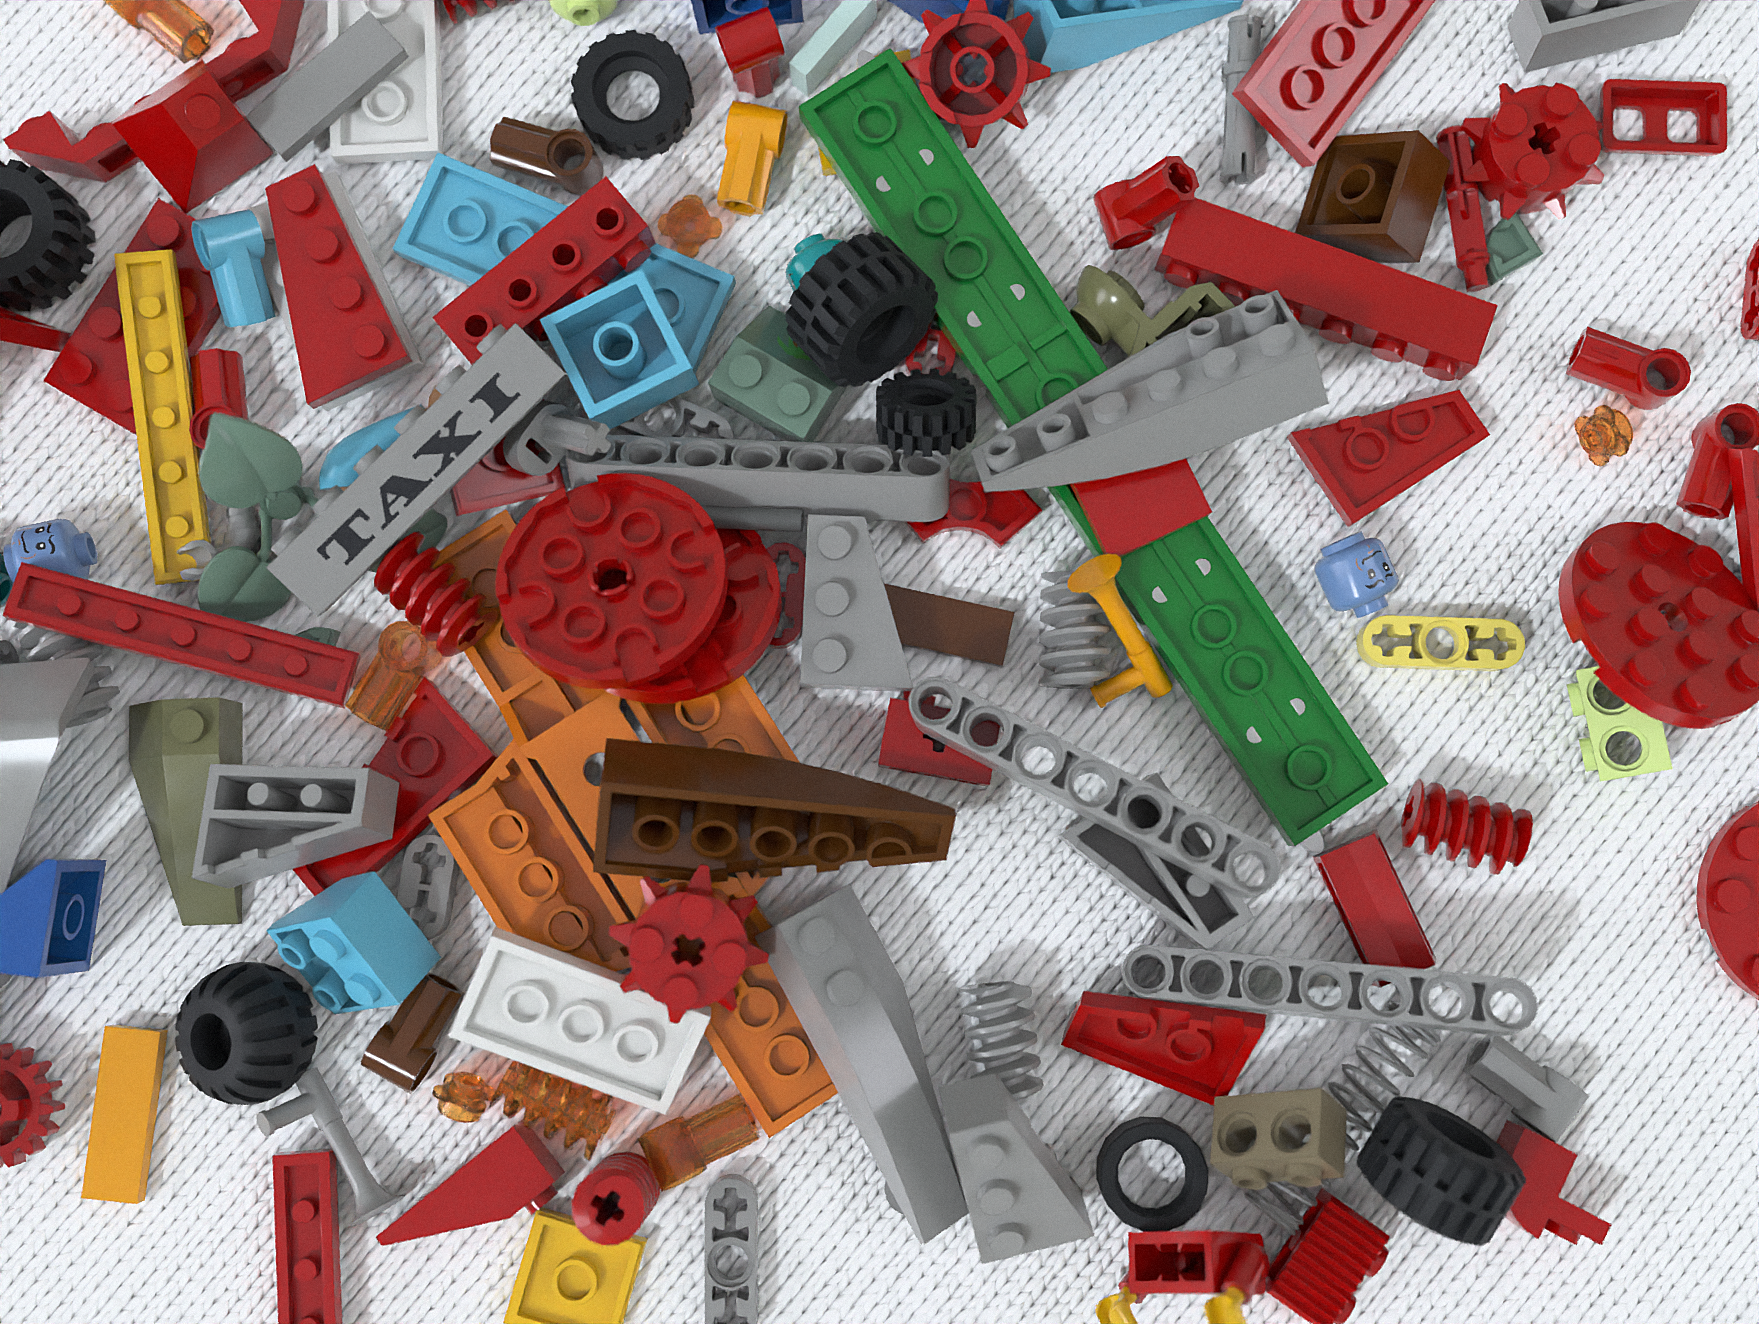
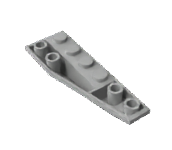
M1275 290L1265 295L1253 296L1245 300L1241 305L1212 317L1197 319L1187 327L1166 335L971 450V454L985 492L1059 486L1105 479L1175 462L1222 447L1327 405L1329 402L1316 350L1278 290Z

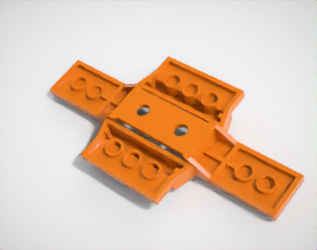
M505 509L440 550L439 559L433 568L437 569L444 563L451 562L456 567V570L448 583L452 585L459 579L466 577L471 582V586L464 599L467 601L476 594L482 593L487 600L479 614L483 616L493 610L498 611V616L491 628L474 646L465 650L464 653L498 705L514 739L475 785L428 814V817L497 928L616 972L631 968L629 964V947L608 935L609 928L613 924L637 919L641 907L646 903L640 880L644 877L618 874L607 875V873L593 872V851L595 852L600 787L588 781L585 775V766L593 755L605 753L607 738L632 741L641 740L620 709L621 697L605 690L573 686L545 674L524 657L509 635L501 615L495 587L496 572L501 553L511 532L517 525L511 513ZM744 674L716 692L688 701L654 704L625 699L652 743L723 749L800 763ZM759 871L737 872L735 874L738 878L728 876V881L712 882V888L721 889L731 900H736L751 895L756 896L771 877L760 878ZM671 879L668 882L658 884L665 888L677 882H686L688 884L689 881ZM757 903L744 922L746 924L747 940L760 947L755 936L771 928L772 924ZM684 934L678 936L679 945L677 950L680 953L686 951L692 955L699 953V944L703 941L700 937L689 940ZM769 963L744 969L738 984L733 988L738 1008L730 1012L717 1002L708 1005L711 1007V1018L704 1031V1035L768 1138H771L838 1094V1091Z

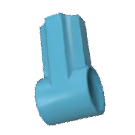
M247 209L193 221L191 229L194 246L205 269L210 270L225 326L231 328L252 325L276 317L260 260L265 255V243L260 225L253 212Z

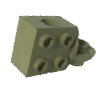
M1087 265L1079 276L1076 291L1077 303L1070 309V314L1089 339L1100 346H1104L1110 339H1113L1127 354V359L1166 335L1187 327L1197 319L1212 317L1236 306L1212 282L1190 286L1174 302L1170 301L1151 320L1143 312L1145 304L1141 296L1123 276L1112 270L1105 273L1095 266Z

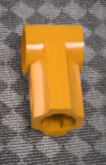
M733 100L729 109L725 130V149L727 153L717 195L718 206L739 215L750 217L756 214L763 215L775 159H780L785 143L788 123L787 110Z

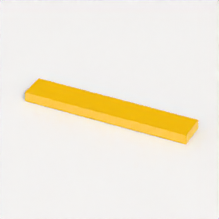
M171 249L114 254L155 585L200 581V579L194 581L183 580L180 572L185 569L196 568L197 564L192 556L177 554V550L191 541L205 540L211 543L206 496L199 478L200 448L192 441L189 432L190 421L195 414L176 253Z

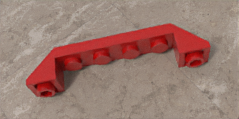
M239 0L258 29V32L250 37H243L233 41L227 46L224 53L206 63L235 102L287 72L305 0ZM146 95V96L140 98L138 101L135 102V104H134L133 106H135L136 104H138L139 102H141L143 99H145V98L148 97L149 95ZM51 111L46 112L42 116H35L25 120L18 127L17 131L3 139L7 147L30 166L33 165L41 170L104 183L141 161L111 122L101 123L89 130L86 137L79 141L74 131Z

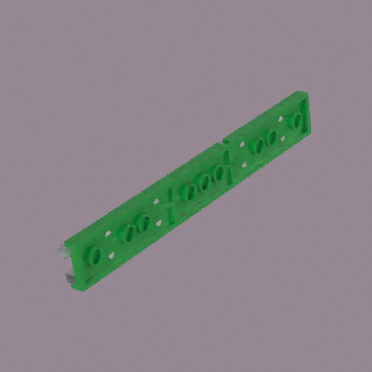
M891 48L877 57L869 51H859L858 69L798 106L800 120L876 233H880L883 237H889L935 283L938 302L934 307L936 309L934 319L972 376L977 375L986 389V397L1007 428L1019 423L1108 370ZM1070 484L1047 487L1094 557L1104 555ZM1207 516L1120 557L1122 565L1115 575V582L1121 598L1288 846L1300 844L1311 853H1321L1324 849V842L1319 830L1389 783L1209 517Z

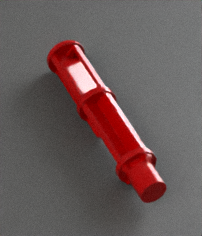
M1453 125L1442 129L1436 136V142L1438 143V149L1451 161L1444 187L1456 255V266L1459 270L1463 271L1466 291L1476 292L1489 287L1486 266L1490 262V255L1487 248L1477 181L1465 182L1462 176L1474 164L1470 138L1461 128V125Z

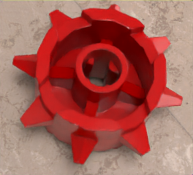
M969 0L965 13L954 14L947 19L926 9L921 14L929 36L921 46V56L901 64L910 77L920 80V91L938 119L943 118L949 123L959 124L967 148H976L985 125L996 123L1001 119L1023 130L1028 125V121L1020 102L1026 95L1029 84L1051 76L1050 67L1030 59L1029 49L1023 40L1034 17L1029 12H1026L1006 22L998 16L990 15L986 0ZM970 55L974 60H979L983 56L988 63L984 68L987 78L982 84L978 80H973L969 84L963 77L968 71L964 61Z
M1556 82L1552 87L1540 85L1523 88L1515 92L1507 83H1502L1499 85L1500 106L1491 117L1465 118L1462 122L1461 128L1475 142L1472 151L1474 164L1462 174L1463 180L1465 182L1477 181L1479 191L1490 203L1494 200L1500 202V217L1509 220L1516 212L1518 214H1528L1544 211L1548 208L1558 220L1566 218L1565 195L1574 186L1601 184L1605 175L1594 164L1602 149L1598 133L1603 128L1602 123L1595 120L1584 102L1579 99L1577 91L1572 87Z
M700 864L688 884L686 882H677L664 888L649 876L642 878L640 883L646 903L641 907L637 919L610 925L608 935L629 947V964L632 970L620 985L621 990L624 993L644 989L655 1001L667 1006L669 1023L679 1024L687 1010L701 1009L715 1002L730 1012L738 1008L733 988L738 984L744 969L768 963L769 958L768 952L747 940V930L744 921L758 903L756 897L751 895L731 900L721 889L712 888L709 865ZM684 934L689 940L700 937L703 941L699 944V953L695 955L688 951L680 953L677 950L679 945L678 936Z

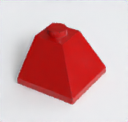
M203 59L111 121L119 134L186 214L273 154L272 149L256 128L245 117L246 115Z

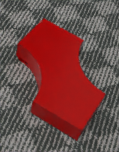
M950 478V498L947 514L934 521H904V523L923 544L934 536L945 532L968 531L986 537L1001 549L1035 520L1043 510L1024 489L985 492L981 481L962 482Z

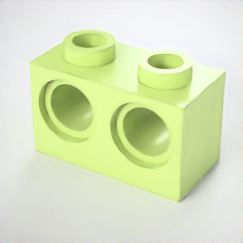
M1600 666L1576 670L1578 682L1566 685L1573 716L1585 715L1590 737L1579 739L1585 771L1597 770L1599 780L1602 782L1673 769L1662 721L1638 711L1627 703L1618 709H1605L1595 701L1593 695L1594 686L1599 681L1593 672ZM1621 731L1635 735L1641 745V752L1638 758L1626 765L1614 763L1606 753L1608 739L1613 734Z

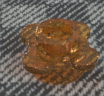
M694 194L684 196L681 201L676 202L670 208L668 214L661 215L658 220L659 232L663 236H669L676 243L678 253L690 258L696 257L699 254V248L709 239H718L723 230L720 219L711 217L703 205L702 199ZM689 222L695 224V228L692 231L685 229V225Z
M1601 405L1595 408L1592 416L1583 415L1575 421V431L1579 436L1580 444L1583 450L1588 453V457L1594 465L1604 466L1608 464L1609 457L1613 455L1621 457L1628 453L1629 446L1633 440V429L1630 421L1621 411L1611 409L1607 405Z
M469 1072L446 1074L443 1080L444 1083L434 1086L432 1095L438 1100V1111L451 1120L463 1123L478 1121L486 1110V1103L494 1101L497 1096V1091L493 1087L486 1085L485 1081L478 1075Z

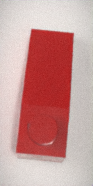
M524 1118L375 1238L381 1246L510 1219L523 1207L532 1215L558 1194V1191L552 1184L565 1171Z

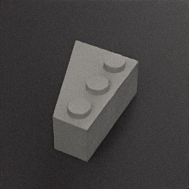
M808 514L800 684L804 688L892 692L911 691L914 688L865 517Z
M996 1073L938 1087L982 1264L1095 1236L1079 1185L1060 1166L1055 1153L1048 1143L1044 1144L1032 1128L1030 1119Z

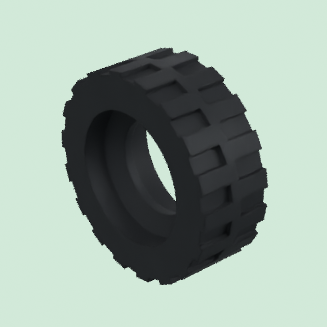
M625 30L626 33L620 34L613 32L605 35L606 38L600 42L595 41L591 44L589 51L584 56L581 55L577 61L578 68L576 73L572 74L571 79L573 93H571L572 103L588 138L594 145L596 143L599 144L603 152L609 155L613 153L620 156V159L630 161L631 158L651 159L650 156L658 153L662 155L669 151V147L675 142L678 143L684 137L683 132L685 128L690 126L692 121L691 109H694V96L689 74L680 54L676 55L673 46L666 40L662 42L656 38L655 34L649 32L645 34L637 33L636 30ZM629 71L643 72L652 77L657 83L660 92L659 102L655 110L647 117L635 121L625 120L616 116L607 103V92L612 81L617 76Z

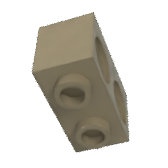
M1323 1088L1215 1097L1210 1164L1230 1178L1233 1185L1248 1190L1265 1189L1267 1182L1287 1181L1296 1186L1315 1187L1322 1184V1179L1345 1178L1347 1109ZM1311 1134L1306 1144L1300 1147L1303 1139ZM1256 1138L1253 1146L1247 1150L1250 1143Z

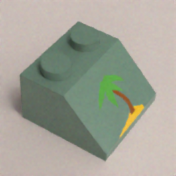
M769 305L736 336L710 378L708 385L715 400L783 440L814 442L847 386H838L820 370L788 335L786 330L788 323L785 321L786 315Z

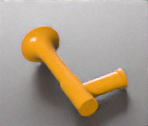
M1117 554L1099 555L1086 561L1071 574L1067 583V587L1072 592H1087L1096 599L1127 650L1126 654L1133 665L1098 685L1094 684L1090 688L1100 708L1105 707L1108 702L1143 684L1153 698L1165 696L1173 687L1170 678L1150 643L1144 639L1118 592L1115 575L1122 564L1121 558Z

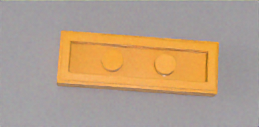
M114 1024L104 1027L81 1198L131 1204L145 1201L168 1030Z

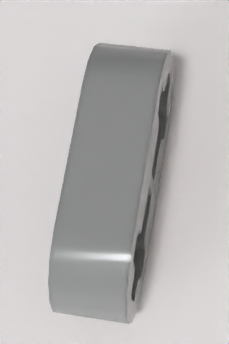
M422 835L414 839L407 847L397 895V901L410 916L411 908L421 907L424 893L429 891L427 909L431 912H436L435 922L426 923L423 927L422 933L428 940L440 936L448 928L460 868L440 835ZM434 843L437 845V854L445 856L446 862L444 867L434 868L431 884H426L429 869L428 865L420 863L421 852H430ZM411 918L419 928V921Z

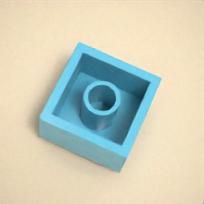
M642 269L540 319L589 419L604 423L609 429L700 385Z

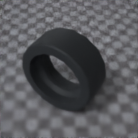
M1140 1116L1121 1123L1105 1138L1097 1156L1096 1180L1107 1206L1123 1223L1142 1232L1170 1231L1185 1225L1200 1210L1208 1192L1209 1168L1201 1148L1180 1126L1161 1117ZM1144 1140H1160L1171 1145L1180 1154L1185 1166V1182L1180 1194L1169 1204L1158 1208L1142 1207L1131 1202L1123 1193L1118 1180L1119 1164L1124 1153L1134 1144Z

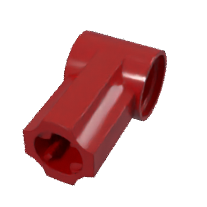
M766 6L716 26L715 31L738 91L750 93L756 99L772 93L775 80L780 76L778 58L785 56V51L777 26L768 7Z
M1166 156L1134 179L1115 182L1094 194L1093 200L1110 250H1124L1148 241L1156 233L1154 227L1156 224L1194 201V193L1200 187L1194 169L1185 164L1180 156Z
M1587 326L1582 331L1571 352L1566 374L1624 395L1629 403L1638 409L1652 410L1659 408L1686 388L1690 382L1691 370L1686 358L1674 349L1661 348L1651 350ZM1647 369L1656 370L1663 376L1666 383L1665 390H1659L1651 386L1646 376Z
M214 348L200 350L198 354L190 357L195 414L190 421L189 432L192 441L202 450H204L207 441L209 423L213 413L249 420L243 357L237 351Z
M1742 403L1728 405L1705 417L1696 424L1692 431L1691 442L1694 451L1676 501V505L1680 506L1683 512L1700 518H1713L1717 520L1729 517L1734 502L1728 448L1747 447L1754 449L1759 445V412L1748 404ZM1721 423L1727 425L1733 431L1734 445L1727 442L1722 436Z

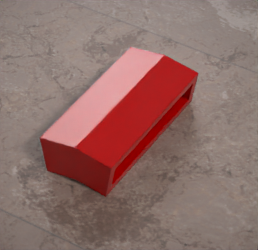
M1377 829L1312 856L1362 964L1421 970L1436 965L1437 958ZM1382 980L1376 981L1371 985L1381 988L1391 982Z

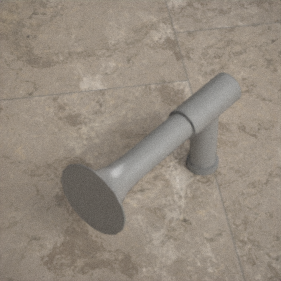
M317 1067L304 1072L295 1083L301 1093L300 1096L270 1110H263L257 1113V1125L264 1136H270L276 1130L312 1114L319 1130L323 1131L354 1193L356 1214L355 1220L349 1226L350 1228L371 1219L404 1198L405 1194L394 1195L387 1192L376 1182L342 1120L343 1115Z

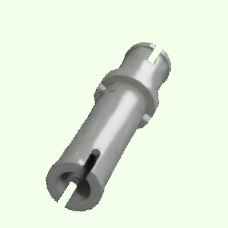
M1249 14L1236 15L1228 20L1227 63L1221 68V81L1226 84L1220 180L1223 183L1230 184L1232 176H1235L1234 185L1249 184L1256 179L1257 120L1231 94L1260 56L1263 20L1259 16L1254 15L1251 25H1248Z

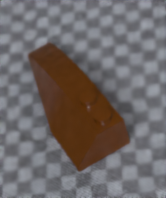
M607 738L600 780L593 872L690 881L698 866L703 864L709 865L712 883L728 881V873L759 871L760 878L783 876V868L816 865V872L819 873L840 871L841 865L854 861L867 860L871 867L946 861L956 820V809L898 788L842 772L789 760L723 749Z

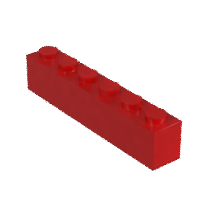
M1195 197L1194 201L1175 212L1154 271L1164 274V279L1167 282L1181 288L1188 289L1190 286L1212 282L1235 306L1241 305L1245 300L1253 296L1265 295L1278 290L1297 322L1318 329L1319 335L1324 339L1338 344L1354 342L1371 348L1370 352L1373 356L1384 361L1399 363L1404 360L1423 367L1422 371L1427 376L1441 381L1461 380L1477 367L1498 305Z

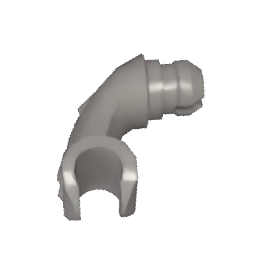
M253 506L241 509L227 507L226 516L229 524L226 525L227 532L224 533V542L221 547L214 548L208 541L195 540L177 550L179 555L188 554L192 556L197 564L196 568H189L180 572L183 580H199L209 561L219 552L229 547L242 546L251 550L261 534V528H259L258 522L255 521L256 512Z

